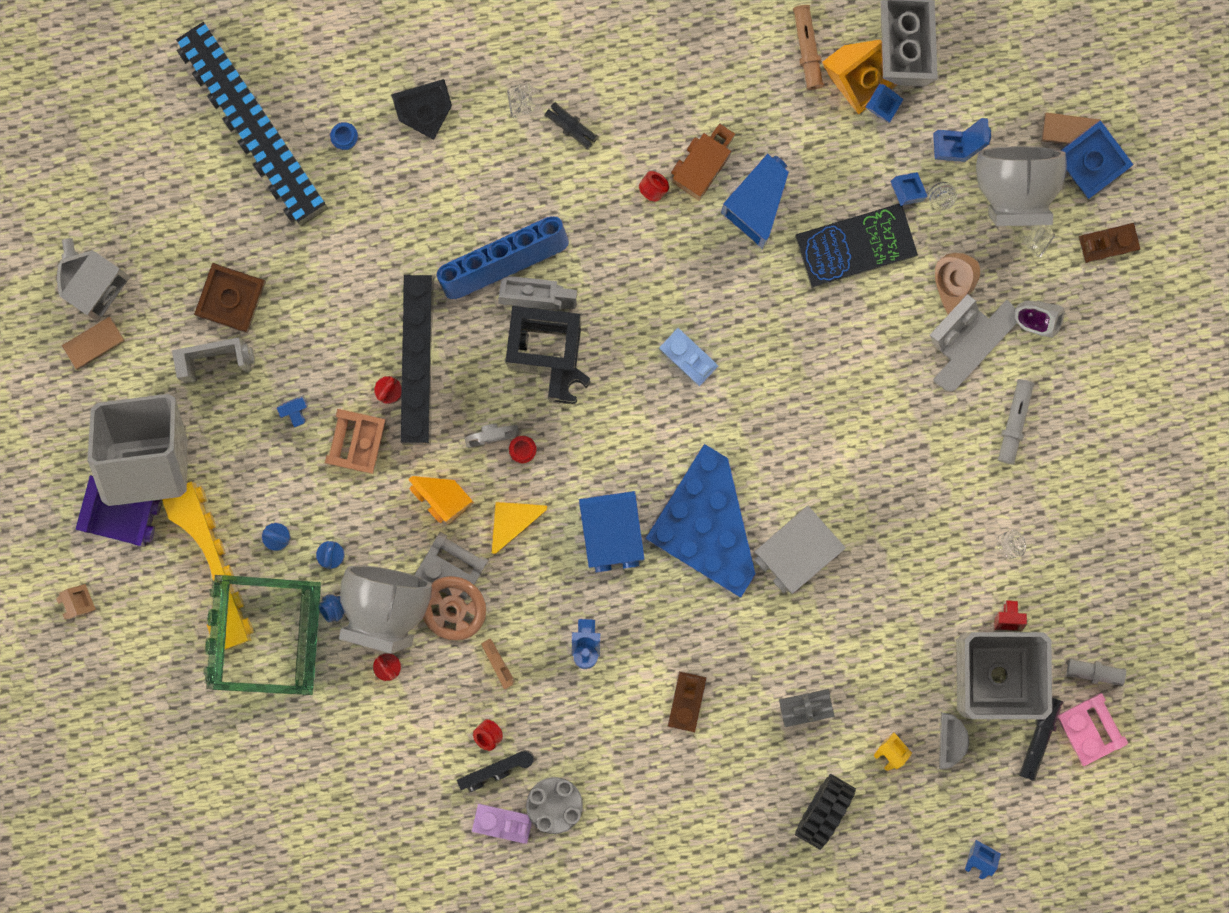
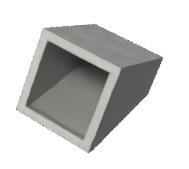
M806 506L754 551L757 555L754 561L764 572L769 569L776 577L773 582L782 593L788 591L790 594H793L845 549V546L809 506Z

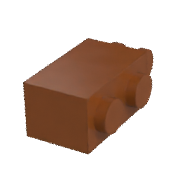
M719 123L711 136L703 133L700 139L695 137L686 150L689 152V155L685 161L679 160L671 171V174L674 175L672 183L700 201L729 159L731 150L728 149V146L736 133ZM717 135L726 140L723 145L715 140Z

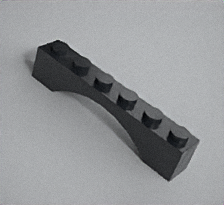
M404 275L401 444L431 445V344L434 309V279L432 275Z

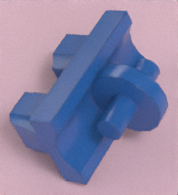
M578 619V632H572V656L576 666L581 669L594 667L598 657H600L601 633H595V620Z

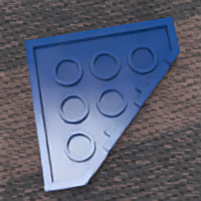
M704 444L650 530L646 540L741 598L756 573L731 468L727 457Z

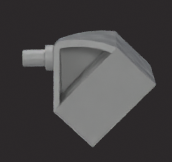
M73 238L63 239L64 254L61 255L62 260L59 262L57 270L59 296L99 322L130 276L93 250L78 254V252H75Z

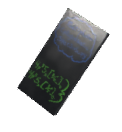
M900 203L795 235L811 288L918 256L903 206H900Z

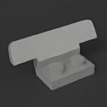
M967 294L930 334L934 346L950 360L933 379L936 384L946 391L956 390L1017 323L1015 307L1007 299L988 318L979 311L976 300Z

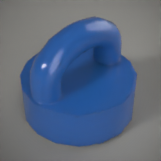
M271 523L262 532V541L270 550H283L290 543V531L283 524Z
M326 541L318 547L316 558L322 567L334 569L343 563L345 552L339 543Z

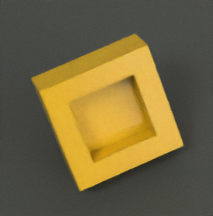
M893 732L879 746L874 757L878 759L884 755L889 761L884 769L886 771L894 768L897 770L906 763L912 752Z

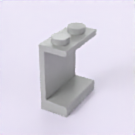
M240 338L172 350L176 376L186 384L197 382L193 361L195 359L236 352L238 366L244 371L249 372L252 371L251 364L255 363L252 347H249Z

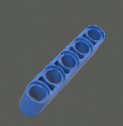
M556 216L546 217L442 265L437 270L436 276L445 296L449 299H459L562 252L567 248L569 239L560 218Z

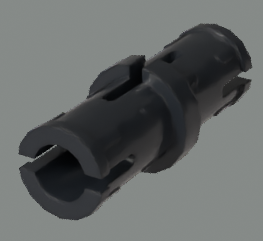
M554 102L550 107L559 115L548 109L544 116L562 128L563 134L572 136L585 149L589 150L592 143L585 136L594 143L599 136L581 124L580 118L571 116L557 102Z

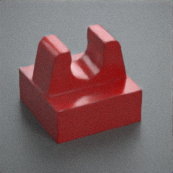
M1006 600L1003 612H998L995 617L994 630L1020 632L1024 630L1027 625V613H1018V601Z

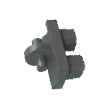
M829 689L778 699L784 727L835 717Z

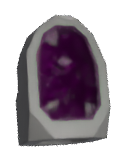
M1038 300L1024 301L1015 308L1017 324L1024 330L1051 338L1059 333L1065 316V309L1063 307Z

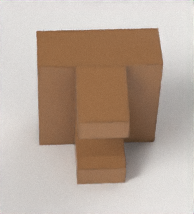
M86 584L68 588L60 592V596L56 598L58 604L63 603L67 611L63 614L64 619H71L96 610Z

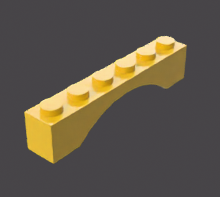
M191 481L187 483V491L181 497L162 499L169 520L182 527L193 537L202 549L209 564L213 579L214 597L207 629L215 651L222 652L252 641L250 634H253L254 631L249 618L244 619L240 609L244 607L242 596L239 591L234 592L231 584L232 581H235V577L230 565L225 566L222 555L226 553L220 538L215 539L212 529L216 528V523L211 512L206 513L203 503L207 502L205 492L202 486L197 487L196 483Z

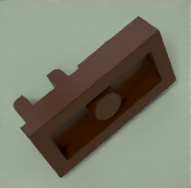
M1134 223L1079 236L1085 263L1141 250Z
M679 671L667 727L695 733L707 677Z

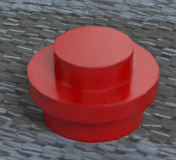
M517 436L509 445V454L517 463L525 464L532 461L537 452L535 442L528 436Z

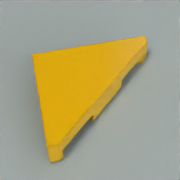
M496 502L492 554H497L546 512L547 506Z

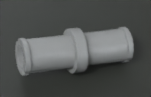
M1069 659L1066 676L1088 679L1094 684L1104 682L1123 687L1126 669L1104 666L1098 661H1095L1093 664Z

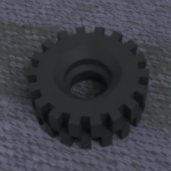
M830 774L822 783L806 812L803 814L802 820L795 831V836L821 850L827 844L829 838L832 837L841 819L846 814V810L855 795L856 788Z

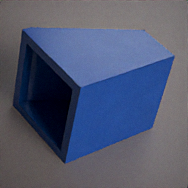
M769 154L760 161L723 203L721 213L762 249L766 246L789 173L786 170L787 164L776 155L771 157Z
M635 491L579 499L589 568H595V573L612 571L611 565L622 564L623 569L639 567V561H643L645 558Z

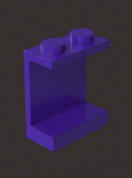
M90 475L75 530L146 547V543H151L155 526H151L154 515L158 516L160 513L162 499L108 506L102 502L95 480Z

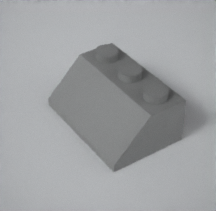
M880 0L883 79L899 86L924 87L937 80L935 0Z

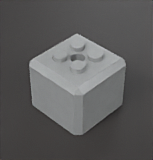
M170 394L100 402L91 408L88 463L103 503L112 506L181 497L187 491L188 438L175 397Z
M963 632L956 639L957 711L963 717L970 719H1046L1052 713L1051 639L1044 632ZM995 667H1002L1006 671V678L1001 683H996L992 680L991 672Z

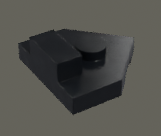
M441 79L391 94L399 122L434 140L452 107L445 80Z

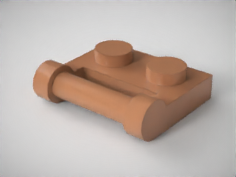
M337 409L335 417L338 419L330 453L326 455L324 463L374 474L386 420ZM348 421H354L356 424L348 458L343 459L340 458Z

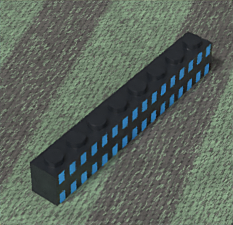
M204 21L177 38L176 41L180 48L176 51L185 64L188 62L192 63L196 69L192 72V75L200 87L206 84L211 92L207 95L208 99L215 109L222 108L226 114L222 120L230 132L236 129L241 137L237 141L246 155L250 152L256 159V162L252 165L261 178L265 175L272 183L268 186V189L276 200L282 198L287 206L283 211L290 222L297 221L300 226H303L329 209Z

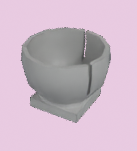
M1011 146L985 149L978 153L976 163L978 187L990 202L988 204V216L996 226L1053 225V213L1049 210V205L1064 185L1067 170L1066 152L1043 147Z
M364 565L348 566L341 581L340 603L350 623L348 626L341 628L339 639L390 654L411 647L414 635L408 634V632L425 616L431 600L432 584L421 577L397 570Z

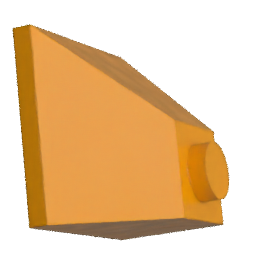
M880 39L844 45L822 62L832 82L858 114L867 109L865 107L879 84L886 85L891 90L897 86V84L883 79L882 41Z

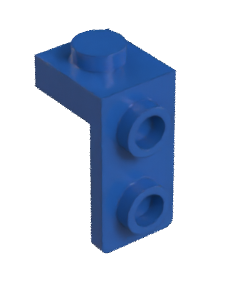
M981 118L963 132L935 131L933 133L935 160L966 162L987 147L991 140L988 118Z

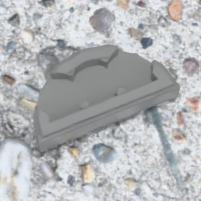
M497 423L482 426V432L469 435L464 439L466 448L468 447L469 449L515 438L520 434L517 425L498 428Z
M941 712L939 769L953 767L966 755L969 746V736L967 729L954 715Z

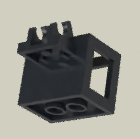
M512 306L505 363L511 372L550 376L549 403L574 405L577 403V397L570 394V386L574 383H581L587 389L590 385V378L576 368L582 326L581 314ZM525 329L566 333L564 358L522 353V351H527L529 334Z

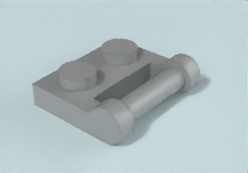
M440 532L415 576L421 577L430 583L442 577L455 576L466 579L475 585L489 560L483 556L480 558L448 540V536ZM440 549L447 551L474 567L471 574H467L437 556ZM449 588L441 590L447 595H452ZM462 592L459 596L462 597L465 601L468 597V594L466 592Z

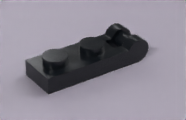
M523 750L465 775L456 781L460 790L467 788L470 793L484 787V780L493 777L495 781L511 775L509 769L516 766L522 768L530 767L534 762V755L529 750Z

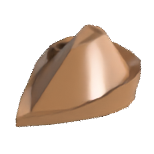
M964 253L946 254L937 262L935 267L936 285L948 315L967 294L970 295L973 292L980 278L978 261Z

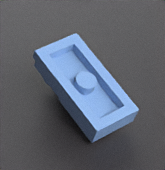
M679 328L659 347L699 387L718 367Z

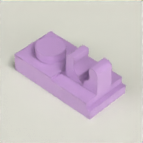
M478 803L472 832L527 844L532 822L528 814Z

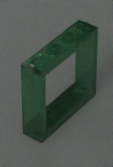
M215 575L214 580H212V589H209L210 597H213L212 609H209L207 615V624L211 626L210 638L208 637L205 642V653L208 655V666H205L203 670L206 689L313 695L321 582ZM230 584L302 589L294 685L222 681Z

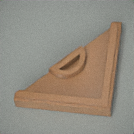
M488 639L481 643L504 690L514 685L516 681L493 641Z

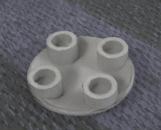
M550 777L541 780L531 789L527 798L526 809L530 821L540 831L549 834H559L570 830L580 820L583 802L581 794L574 784L563 778Z

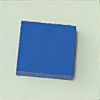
M1101 120L1097 121L1060 150L1066 152L1067 173L1087 199H1090L1134 165Z

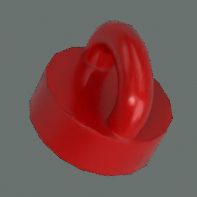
M655 171L647 172L639 183L641 194L654 202L661 200L670 188L667 179Z
M384 376L376 382L374 393L380 402L393 404L401 398L402 386L396 378Z
M390 653L379 655L373 663L374 674L383 681L396 679L401 672L399 658Z
M486 719L475 728L473 738L480 748L492 751L501 743L503 733L498 724L490 719Z

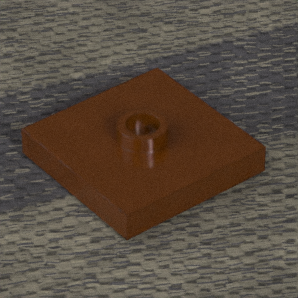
M212 262L194 315L248 334L266 281Z

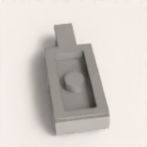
M512 276L501 279L498 304L550 310L576 308L577 290L564 289L563 286L557 285V281Z

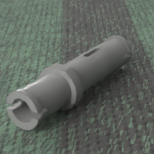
M1017 380L1006 430H1002L1001 434L1004 438L997 459L999 462L1015 464L1019 443L1024 438L1022 431L1032 390L1035 385L1031 381Z

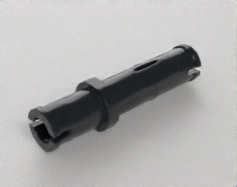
M1052 697V713L1046 719L1035 720L1034 724L1037 726L1018 774L1019 776L1036 781V776L1053 731L1056 732L1057 726H1055V723L1064 703L1063 701Z

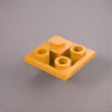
M411 476L408 479L412 483L409 490L419 501L427 500L431 505L427 510L440 524L443 521L451 524L474 503L455 480Z

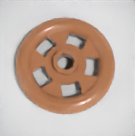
M455 576L442 577L432 582L431 600L423 617L428 628L439 637L447 640H464L476 634L482 627L486 617V603L479 589L468 580ZM449 588L452 595L442 598L439 591ZM462 592H466L472 601L466 604L459 595ZM432 605H439L441 615H433ZM448 607H455L457 613L450 612ZM467 611L474 615L470 624L463 620ZM445 620L456 623V629L445 627Z

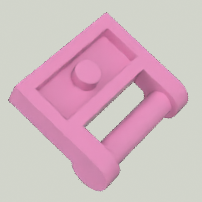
M1102 693L1058 715V720L1082 766H1086L1128 744L1125 735L1121 736L1104 703L1106 699ZM1093 707L1111 739V742L1105 745L1087 710Z

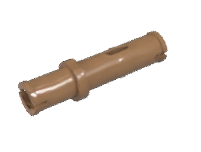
M810 5L796 6L793 8L802 57L799 61L800 66L804 68L806 89H820L824 87L820 69L822 59L821 55H818Z

